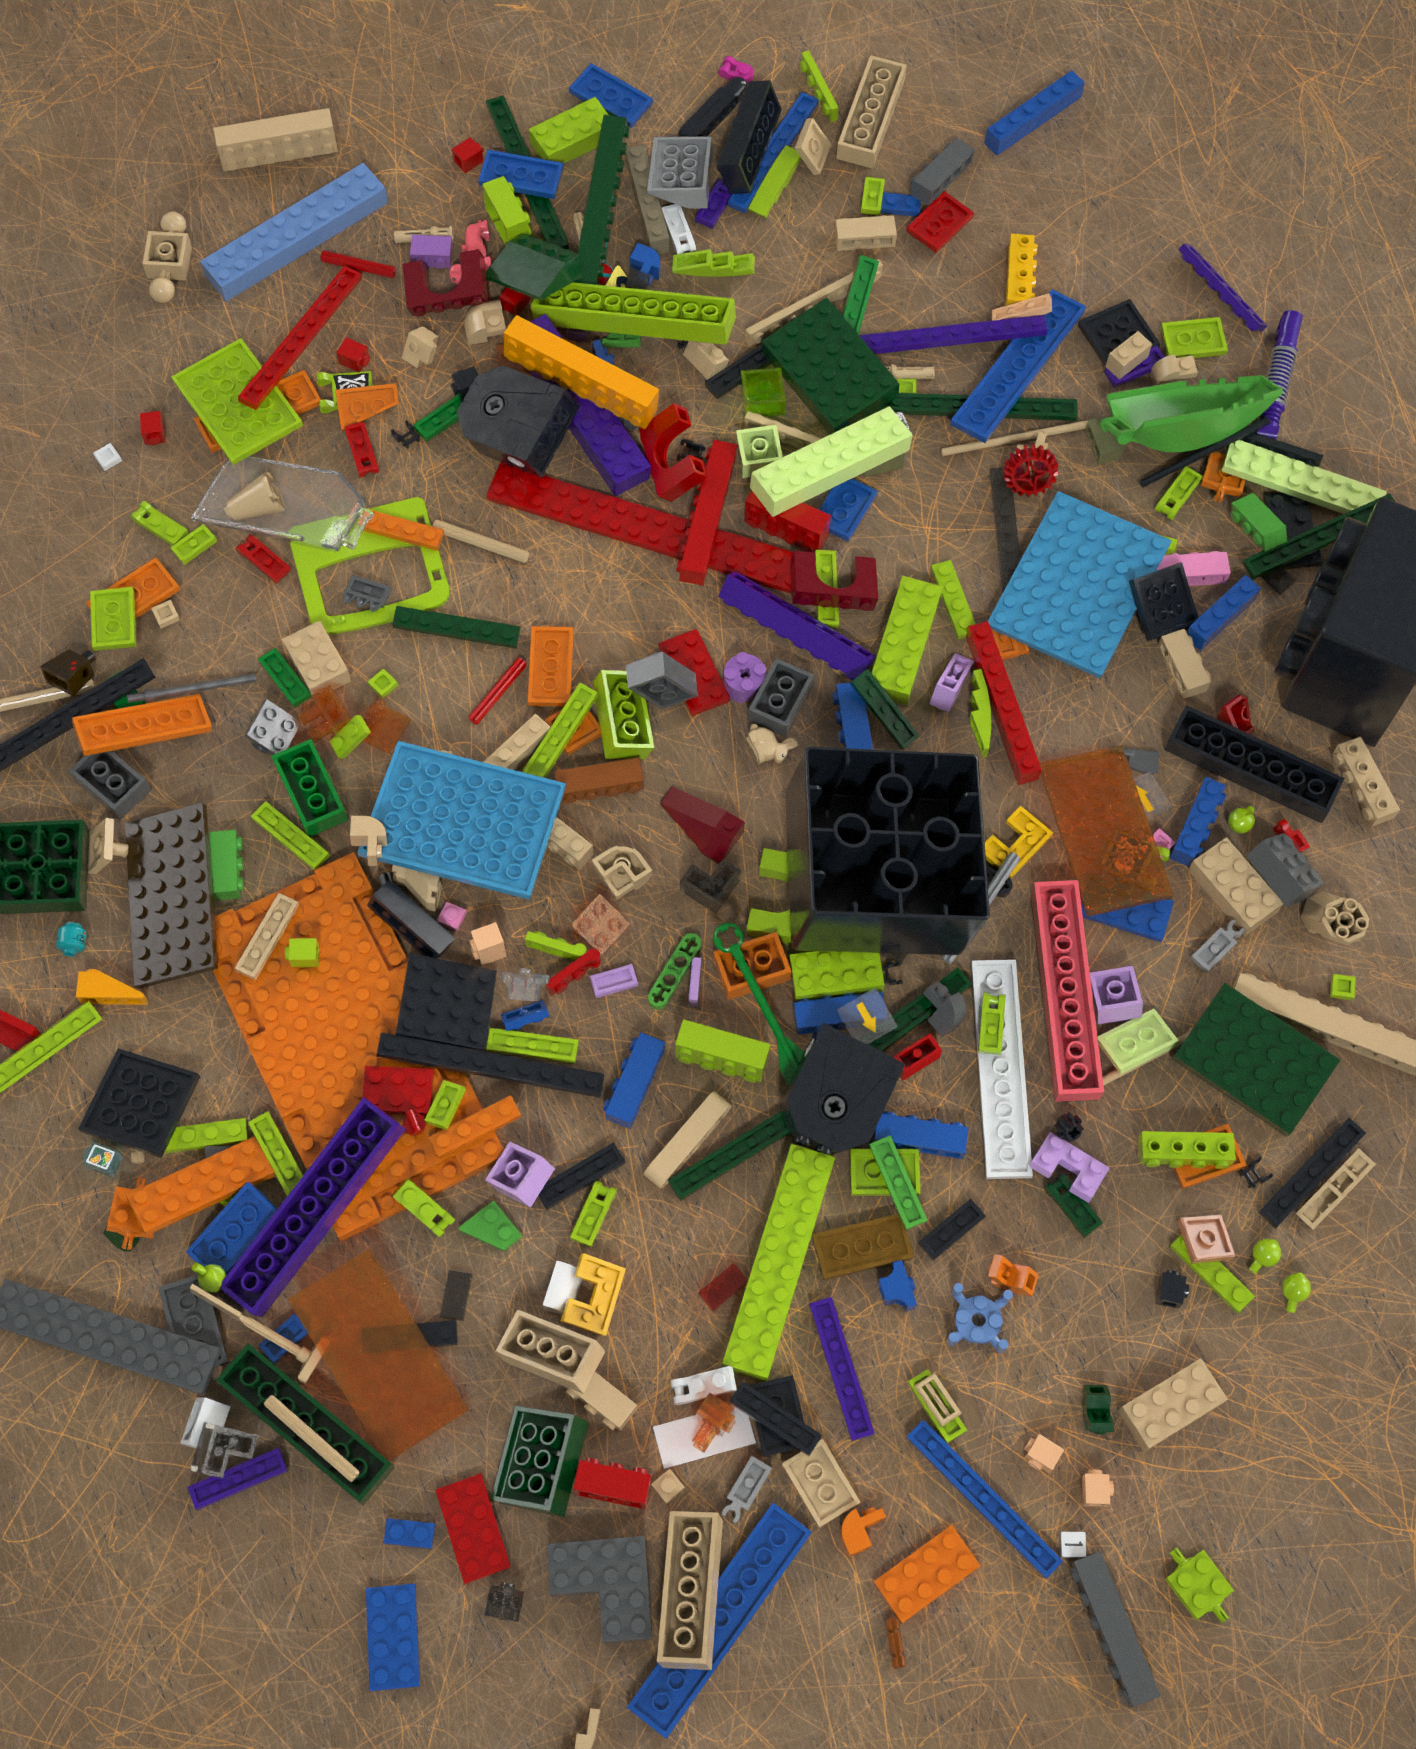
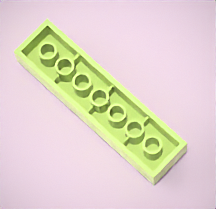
M889 406L752 472L750 488L770 515L774 517L909 451L913 435Z

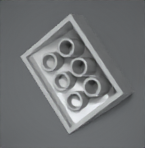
M654 137L647 194L685 208H708L713 162L712 137Z

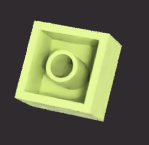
M776 425L736 430L737 453L742 478L751 477L752 472L783 458Z

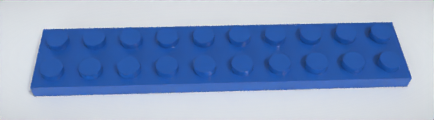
M1052 289L1049 292L1052 299V312L1045 314L1047 335L1013 339L951 419L950 425L986 443L1085 313L1086 306Z
M772 1503L718 1579L712 1670L662 1668L658 1663L627 1708L667 1739L812 1532L776 1504Z

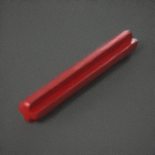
M325 250L320 255L321 262L342 267L345 265L351 269L394 278L396 275V267Z
M518 657L468 716L471 723L474 725L480 723L526 668L525 660Z

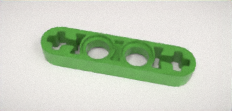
M689 933L682 938L650 990L648 1002L653 1009L661 1010L667 1006L692 965V959L697 957L700 952L701 939L697 934ZM692 940H694V941H695V946H692V947L690 948V950H689V955H688V954L686 953V950H687V948H688V943H687V942H690V943H691ZM682 957L686 959L687 963L684 967H677L674 964L675 959ZM671 975L676 981L673 985L668 986L663 982L664 977ZM662 988L665 990L662 994L663 1002L658 1001L655 1003L653 996L658 997Z

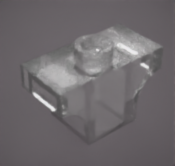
M519 968V972L501 971V980L508 987L507 999L539 1001L541 988L545 984H549V975L534 974L532 969Z

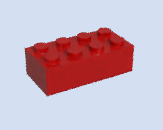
M753 491L750 492L745 501L744 522L753 528L765 531L770 536L779 537L790 545H796L806 552L821 550L829 537L831 515L803 502L772 517Z

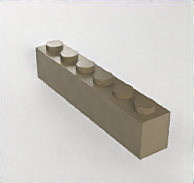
M644 144L629 146L625 155V163L647 245L654 249L658 255L669 253V235L659 198L647 194L650 165Z

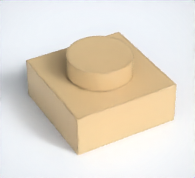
M171 600L151 608L160 628L180 621Z
M671 1469L667 1470L651 1484L666 1504L685 1489Z

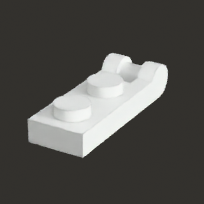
M673 204L661 207L675 253L682 254L685 251H696L695 242L681 206ZM686 240L687 243H684V244H681V243H680V241Z
M731 1366L671 1380V1387L675 1391V1397H673L674 1405H682L737 1391L733 1367ZM688 1386L689 1394L685 1395L684 1387Z

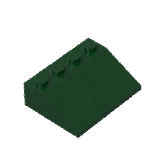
M519 234L516 238L509 241L486 271L487 280L540 301L582 277L579 254L531 237L528 234Z
M515 1406L490 1500L565 1518L589 1422L572 1414Z

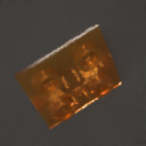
M379 699L377 702H373L363 718L371 732L363 742L390 754L411 719L385 707L386 703Z
M598 894L571 924L574 928L572 932L577 936L581 935L594 949L600 952L601 956L630 925L601 894Z

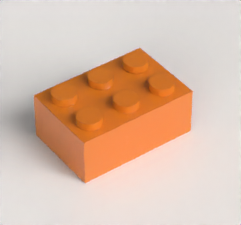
M777 932L743 942L740 950L761 990L791 980L792 971ZM720 950L714 951L713 962L727 1000L752 993L731 953H724Z

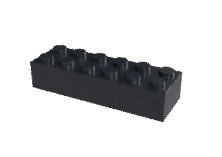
M771 80L749 81L747 89L744 91L742 102L739 104L737 115L733 120L732 128L728 133L727 141L722 148L720 159L717 161V169L721 173L723 184L726 186L729 194L751 193L782 111Z

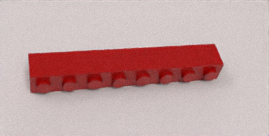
M713 440L712 448L708 447L706 459H708V463H704L707 478L698 483L700 494L695 495L693 507H696V509L691 511L689 523L692 524L691 527L686 529L685 539H687V544H682L681 556H683V559L678 560L676 572L680 573L679 581L704 586L736 460L738 444Z
M987 621L968 626L965 638L976 669H982L988 689L991 711L1017 784L1021 785L1037 781L1042 769L990 624Z

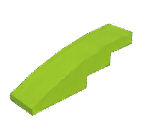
M785 145L757 190L748 208L750 212L767 218L773 204L777 203L783 189L787 188L801 160V157L794 148Z
M711 249L673 255L672 272L674 274L707 277L754 274L755 257L753 253L734 256L732 251L713 254Z
M982 669L973 671L971 677L975 691H972L970 698L974 711L970 714L969 723L981 755L985 758L990 746L991 707Z

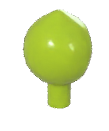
M1247 806L1246 808L1234 809L1228 817L1229 827L1239 834L1249 832L1255 823L1254 808Z
M1275 1239L1259 1240L1254 1245L1252 1251L1255 1260L1248 1269L1256 1274L1262 1266L1271 1267L1277 1264L1281 1258V1248L1278 1241Z
M198 1262L193 1264L191 1270L198 1274V1284L204 1291L216 1293L222 1290L220 1287L227 1275L221 1266L209 1264L203 1267Z
M1302 1273L1289 1275L1283 1281L1282 1291L1288 1299L1286 1311L1295 1313L1297 1303L1306 1300L1311 1293L1310 1282Z

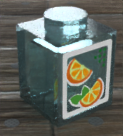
M93 1142L91 1147H88L84 1153L83 1163L88 1169L113 1178L123 1156L114 1149Z

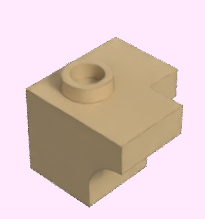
M423 326L409 332L402 359L416 368L421 367L423 362L427 365L432 363L439 336Z

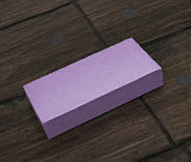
M697 957L692 959L689 1005L691 1007L698 1006L701 958Z
M632 964L590 975V981L596 998L638 986Z

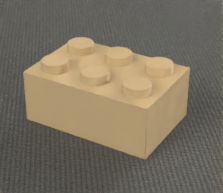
M320 621L282 639L285 651L306 688L311 693L313 700L351 682L347 667Z

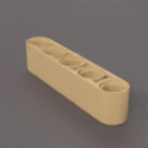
M713 1091L651 1162L643 1175L660 1189H663L668 1184V1180L676 1175L727 1115L732 1105Z

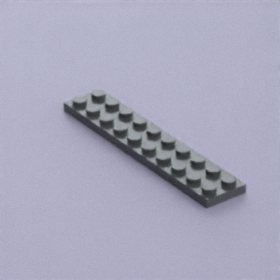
M4 1279L0 1289V1329L205 1395L222 1349L8 1279Z

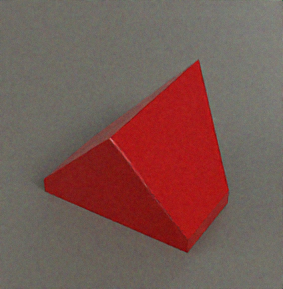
M1238 694L1222 706L1217 717L1218 720L1248 734L1255 730L1251 724L1248 697L1246 695Z

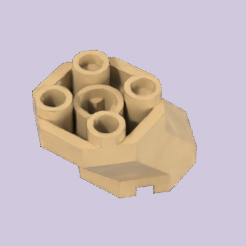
M393 865V882H396V885L405 886L426 910L436 911L443 886L440 878L443 877Z
M1324 891L1306 899L1300 916L1310 933L1321 934V937L1344 945H1349L1362 939L1369 925V917L1360 903H1357L1352 898H1341Z

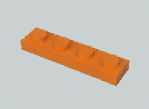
M366 508L358 525L359 530L438 551L444 535L443 529Z
M510 1095L449 1126L448 1130L443 1129L429 1136V1140L438 1158L441 1159L522 1116Z

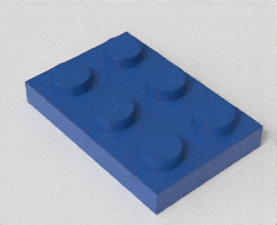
M849 479L833 487L819 509L831 515L829 533L849 542L876 498L878 491L854 479Z

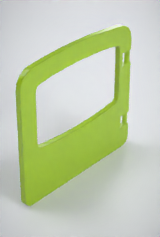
M419 497L369 509L417 522L418 518L424 517L425 524L431 526L425 502ZM365 510L297 526L288 532L311 624L320 621L328 635L393 622L396 606L429 611L444 605L448 601L450 590L439 550L436 551L418 546L421 549L431 583V590L429 592L386 605L375 612L366 610L345 615L328 616L325 612L316 578L318 570L367 554L417 545L359 530L358 525ZM439 571L441 579L434 581L432 573Z

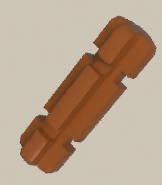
M889 1618L885 1621L886 1630L889 1631L887 1637L890 1655H893V1658H891L892 1666L895 1669L904 1668L906 1661L905 1656L902 1654L904 1649L901 1632L898 1631L900 1628L898 1618Z

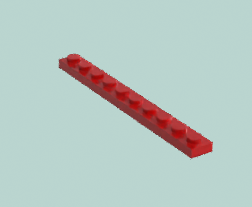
M344 265L240 393L238 402L254 410L258 409L361 281V273Z

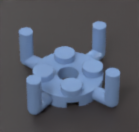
M956 1283L951 1294L960 1304L955 1314V1327L957 1331L950 1333L946 1341L947 1344L954 1346L961 1339L976 1344L990 1342L998 1353H1003L1008 1347V1342L997 1337L1003 1322L1000 1309L1009 1303L1013 1297L1012 1291H1004L1003 1295L995 1302L982 1295L967 1299L962 1293L963 1285ZM976 1314L983 1316L985 1320L984 1325H974L972 1316Z

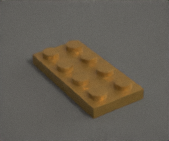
M899 1214L812 1234L823 1280L914 1258L907 1230H905Z

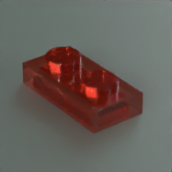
M733 1263L699 1291L698 1295L714 1312L748 1283V1279Z

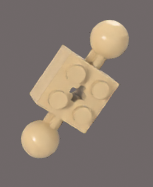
M174 211L168 212L162 217L161 228L163 232L148 231L142 263L147 278L154 279L149 286L150 296L159 303H167L174 297L175 287L170 280L187 281L192 251L188 233H184L186 230L185 218L180 213Z

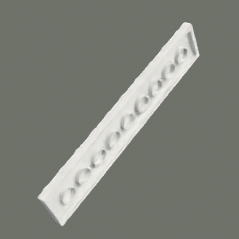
M1016 960L971 961L986 1179L1032 1178L1033 1171L1029 1167L1032 1159ZM983 992L990 993L992 996H998V994L1006 995L1001 1055L978 1053ZM989 1004V1008L997 1009V1005Z

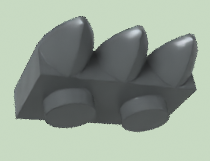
M352 575L344 591L343 599L345 604L356 599L358 608L369 603L371 612H375L381 607L384 608L392 590L390 586Z

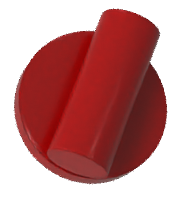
M409 1110L405 1112L402 1125L406 1128L405 1132L407 1134L416 1136L424 1131L426 1122L421 1114Z

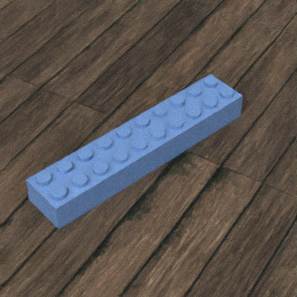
M362 163L202 259L200 263L204 276L223 299L228 301L388 203L386 188L368 167Z

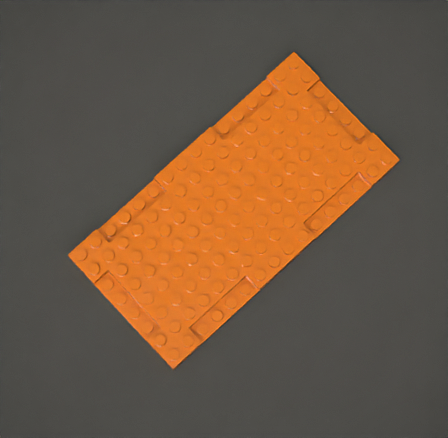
M354 852L314 870L315 874L236 911L232 908L215 916L218 969L213 970V973L306 1170L310 1168L362 1100L365 1066L434 1069L432 1103L443 1080L464 1086L466 1091L449 1126L483 1110L465 1073L376 1057L381 1033L392 1035L396 1033L408 959L392 928L367 906L374 892ZM280 893L297 901L299 907L255 981L236 972L235 967L276 896ZM316 938L319 943V967H291L289 960L285 959V947L289 946V939ZM388 1114L402 1125L405 1114ZM426 1123L424 1131L419 1135L412 1136L404 1131L333 1224L339 1240L342 1242L406 1210L392 1194L407 1177L427 1195L432 1197L493 1167L504 1151L495 1131L441 1159L438 1158L429 1140V1136L443 1130L442 1128Z

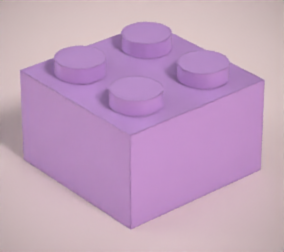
M1133 966L1090 973L1093 1005L1098 1024L1142 1017L1143 1001Z
M509 1142L485 1181L498 1192L531 1208L555 1168L542 1156Z

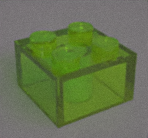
M781 367L741 371L740 386L744 415L746 416L748 411L759 413L763 417L785 415L786 399Z

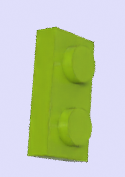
M866 177L861 213L880 216L885 179Z
M202 524L170 547V549L181 563L186 565L215 544L217 539Z
M355 715L329 742L338 758L345 759L371 732L362 716Z
M443 1080L425 1118L426 1123L448 1130L466 1091L465 1087Z

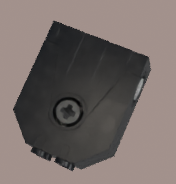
M501 365L476 376L464 400L460 403L457 414L463 436L480 454L542 478L580 407L564 388Z
M822 1023L815 1028L779 1104L789 1135L795 1138V1143L804 1147L810 1145L815 1148L814 1151L830 1156L868 1143L905 1063L826 1023Z

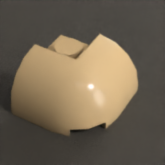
M500 300L472 306L466 313L464 328L468 345L488 342L487 337L504 334L506 326Z
M617 845L592 859V864L604 885L609 888L616 900L633 889L636 891L641 888L653 873L645 859L635 848L618 847Z

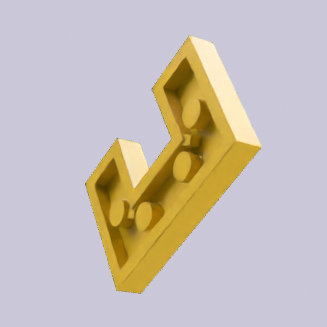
M1021 805L1006 820V824L1020 835L1016 842L1008 848L993 834L985 842L986 860L998 870L1010 852L1020 857L1019 862L1009 875L1010 879L1053 836V832Z
M585 1253L581 1254L574 1277L594 1283V1290L589 1305L568 1298L561 1322L600 1336H606L626 1268Z

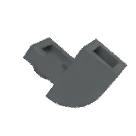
M937 982L927 987L923 994L937 1008L936 1012L928 1019V1022L943 1037L953 1032L963 1021L966 1006L959 992L951 995L944 985Z

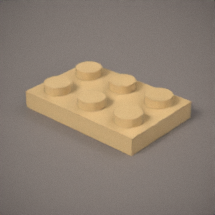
M823 1439L818 1442L809 1457L800 1452L782 1463L785 1472L818 1528H821L861 1503Z

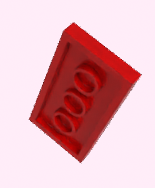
M697 629L658 643L660 652H664L696 674L698 697L684 701L691 717L730 702L726 688Z
M480 1473L436 1489V1495L464 1585L510 1569V1562L482 1474Z

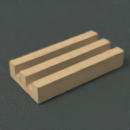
M935 1373L915 1385L914 1388L941 1428L962 1414ZM929 1382H934L954 1413H949ZM923 1386L926 1387L932 1398L935 1400V1402L945 1415V1419L942 1418V1416L940 1415L932 1401L929 1399V1397L922 1388Z

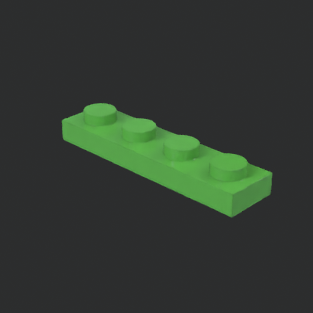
M891 1135L869 1144L905 1230L927 1222V1217Z

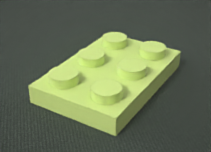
M1152 1009L1142 1014V1017L1134 1018L1098 1036V1045L1121 1075L1178 1046L1179 1040L1157 1011Z

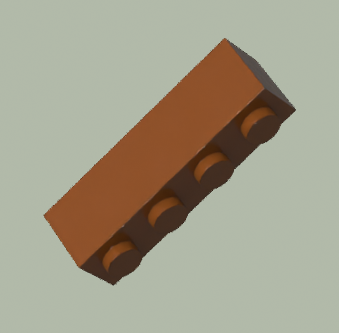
M640 758L554 771L555 781L566 783L561 803L570 804L581 799L594 800L600 796L614 797L619 793H637L644 789Z

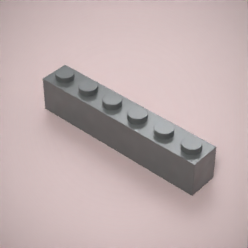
M1101 1551L1074 1561L1070 1564L1072 1569H1069L1071 1578L1080 1587L1081 1593H1079V1597L1083 1606L1089 1609L1091 1614L1089 1622L1092 1629L1099 1633L1101 1638L1099 1646L1103 1655H1108L1111 1663L1109 1670L1113 1679H1117L1121 1689L1118 1691L1122 1702L1128 1704L1129 1708L1160 1697L1161 1695Z

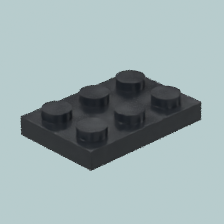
M793 1375L749 1385L804 1423ZM755 1421L763 1458L798 1450Z

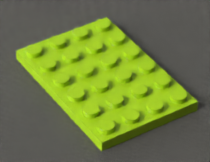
M241 338L171 376L174 384L232 465L237 464L304 426L300 417L277 386L274 387L257 410L238 402L240 393L262 367Z

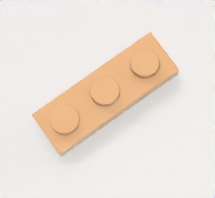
M1050 293L993 309L992 321L1045 315L1052 312Z

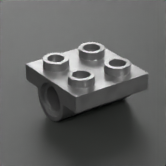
M266 699L262 702L244 737L251 740V745L258 751L274 755L288 749L302 722Z

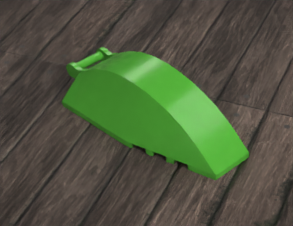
M1258 375L1238 377L1237 382L1225 383V378H1218V383L1206 384V380L1202 379L1199 380V385H1186V381H1178L1109 393L1106 399L1112 417L1102 419L1100 428L1105 432H1110L1116 437V441L1122 445L1134 441L1151 449L1164 452L1196 450L1221 441L1246 427L1282 395L1283 389L1265 376Z

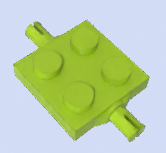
M1178 1547L1173 1549L1169 1554L1178 1566L1172 1574L1165 1578V1581L1195 1621L1205 1613L1213 1611L1221 1624L1225 1622L1229 1616L1220 1605L1228 1595L1234 1592L1233 1588L1204 1549L1194 1557L1185 1559Z

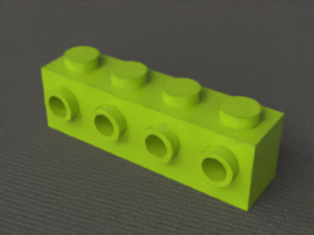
M1142 1131L1138 1136L1139 1164H1146L1147 1167H1159L1160 1164H1169L1171 1168H1180L1183 1165H1192L1193 1168H1204L1206 1165H1215L1217 1169H1225L1236 1160L1234 1133Z

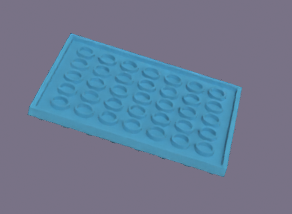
M1058 491L988 620L990 627L1000 634L1101 679L1137 610L1129 580L1157 571L1172 540Z
M398 741L371 817L380 821L386 830L387 846H382V858H378V861L530 900L566 789V783ZM360 846L358 856L367 858L368 846Z

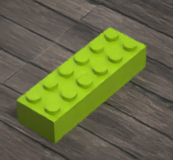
M902 576L872 675L893 702L907 706L941 599L943 587Z

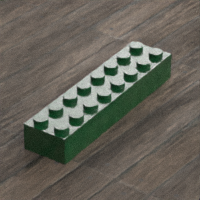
M249 1343L245 1345L216 1379L223 1388L362 1506H364L395 1468L385 1457ZM271 1395L275 1396L359 1471L356 1479L351 1482L274 1415L264 1405L265 1401Z

